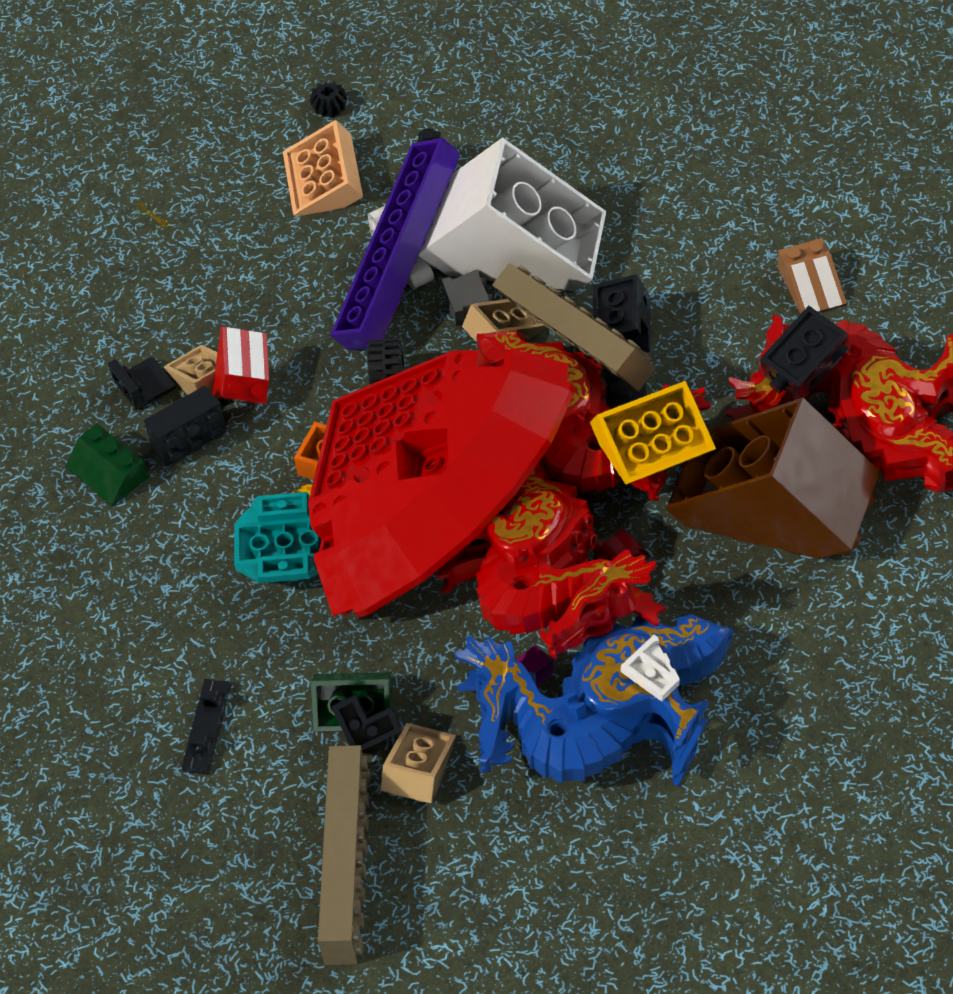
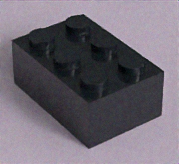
M206 385L144 420L151 447L165 466L179 462L182 457L193 451H198L206 443L213 439H219L227 432L220 402Z

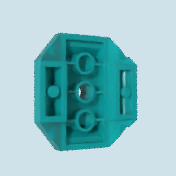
M298 492L264 495L255 498L251 503V507L234 524V566L236 571L258 583L310 579L319 574L314 560V553L319 552L322 539L311 528L308 505L310 494Z

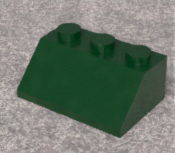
M98 423L78 438L66 464V468L112 507L149 478L144 461Z
M392 672L314 674L311 680L313 732L343 731L333 712L332 705L356 693L367 716H371L391 706L393 699Z

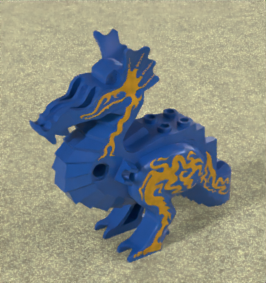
M693 614L678 617L677 626L669 627L659 623L660 626H653L646 619L637 615L630 627L615 624L608 634L589 637L583 642V649L581 652L577 651L572 660V676L563 679L562 696L559 698H548L539 692L536 687V672H528L521 662L514 659V649L511 641L498 644L491 637H488L484 642H478L473 637L467 636L466 648L463 651H456L455 658L479 670H470L467 680L459 684L457 690L460 692L475 690L477 701L480 703L481 727L479 730V745L482 756L479 757V763L482 767H479V772L488 773L491 772L493 765L507 764L512 761L510 756L505 755L514 747L512 742H505L510 737V733L506 732L505 728L507 722L513 719L514 725H518L519 740H522V755H526L530 769L534 768L545 779L549 776L561 784L564 781H585V777L601 773L604 768L622 760V754L633 743L645 739H654L660 742L667 751L672 762V782L678 787L696 754L698 739L708 719L702 718L709 702L701 701L693 705L687 704L680 697L678 687L663 701H660L620 672L621 665L648 639L656 635L659 639L661 650L667 654L670 666L675 669L680 678L679 686L689 685L690 682L701 681V677L711 675L717 670L730 647L734 630L727 626L721 627Z

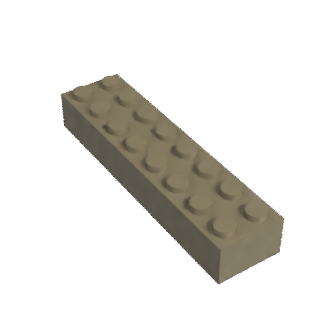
M511 263L506 266L492 286L515 306L578 350L584 352L588 357L600 363L601 366L637 391L641 389L656 367L649 362L651 357L642 351L636 343L630 339H624L621 333L614 328L612 330L608 328L605 322L598 317L596 319L592 317L593 315L583 307L579 308L576 306L577 304L567 296H560L561 293L551 285L549 287L545 286L546 283L536 275H530L531 273L523 266L519 265L517 268Z
M361 745L329 746L318 944L324 965H356L358 955L363 954V939L360 938V930L364 929V913H361V905H365V888H362V880H366V864H363V856H367L368 851L367 840L364 839L365 832H368L369 829L366 808L370 806L367 785L371 783L370 769H368V758L363 756Z

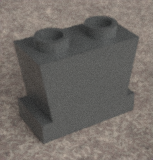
M478 270L453 280L451 277L442 279L443 293L456 327L463 325L471 304L493 301L492 295H487L486 293L488 291L486 280L484 277L480 278Z

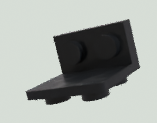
M150 357L130 369L125 365L121 366L116 359L108 363L113 382L135 410L176 388L173 381L154 357Z

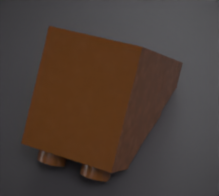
M800 398L708 429L716 449L685 461L666 507V510L688 528L730 536L737 541L779 548L788 553L817 559L835 554L843 556L852 552L860 542L861 534L858 531L865 512L874 503L875 495L873 489L880 471L804 398Z

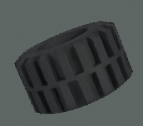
M399 338L369 341L367 347L369 385L405 370L403 347Z

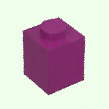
M534 645L516 659V661L524 665L528 672H536V687L554 673L553 660L537 645Z

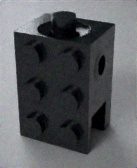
M638 274L593 285V317L601 319L611 330L613 328L624 336V339L632 340L645 353L651 352V297Z
M808 305L760 358L763 376L771 381L769 385L777 393L780 394L784 390L796 400L800 398L805 399L849 351V348L843 344L848 337L847 332Z

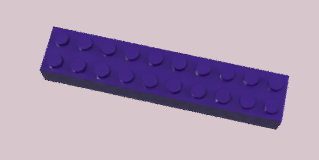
M444 138L411 144L330 334L331 337L348 350L367 349L370 340L384 339L461 154Z

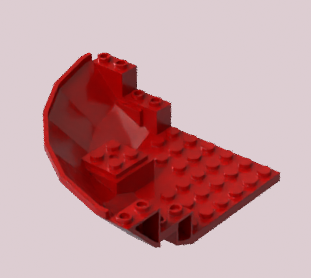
M514 349L506 350L504 356L490 362L485 359L479 350L450 351L332 401L308 505L311 528L322 539L319 552L314 553V560L333 617L339 614L348 615L354 610L356 616L361 618L424 582L472 542L517 494L553 442L574 395L575 386L571 381H567L569 378L568 363Z

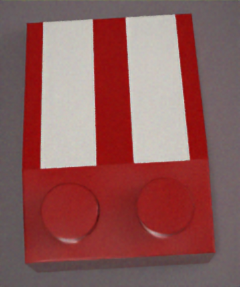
M221 326L212 394L215 398L266 404L269 386L267 333Z

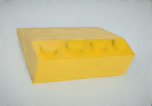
M686 381L600 413L590 422L599 445L626 485L716 449Z

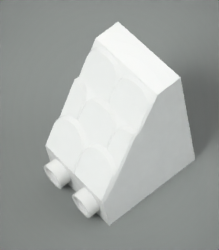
M501 138L451 175L449 185L444 192L441 204L436 211L433 223L428 230L425 243L421 247L418 256L424 259L429 266L436 267L447 276L460 277L478 270L480 278L484 277L485 280L494 282L509 263L517 268L521 265L531 273L530 275H536L546 283L545 286L549 287L551 285L555 289L575 292L593 279L606 211L510 142Z

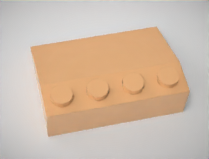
M337 120L283 151L292 210L295 217L345 208L363 197L351 133Z

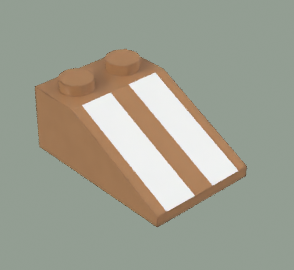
M822 238L778 250V270L800 314L808 305L819 313L847 306L831 254Z

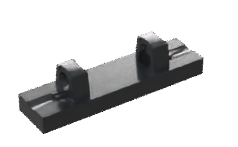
M204 679L182 764L183 772L209 775L231 686L229 681ZM205 705H215L216 707H208Z

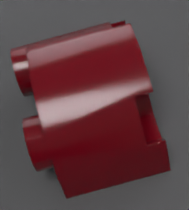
M625 529L617 531L606 542H599L593 550L595 553L593 560L605 559L612 561L627 549L633 557L644 555L645 561L650 558V555L632 534L628 533Z

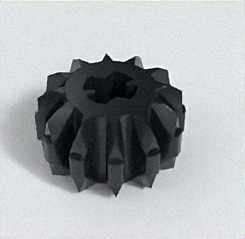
M327 81L323 85L317 84V88H313L310 95V103L315 114L320 113L322 117L326 114L332 117L334 112L340 115V111L345 109L347 103V95L342 85H337L335 81L331 84H328Z

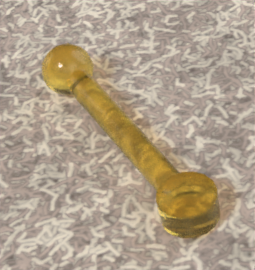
M144 202L136 204L138 210H143L160 223L161 228L165 229L168 227V222L160 219L147 209Z

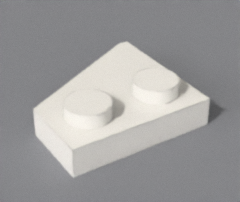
M656 635L648 639L621 665L620 672L660 701H663L679 686L680 678L675 669L670 666L667 654L661 650L659 639Z

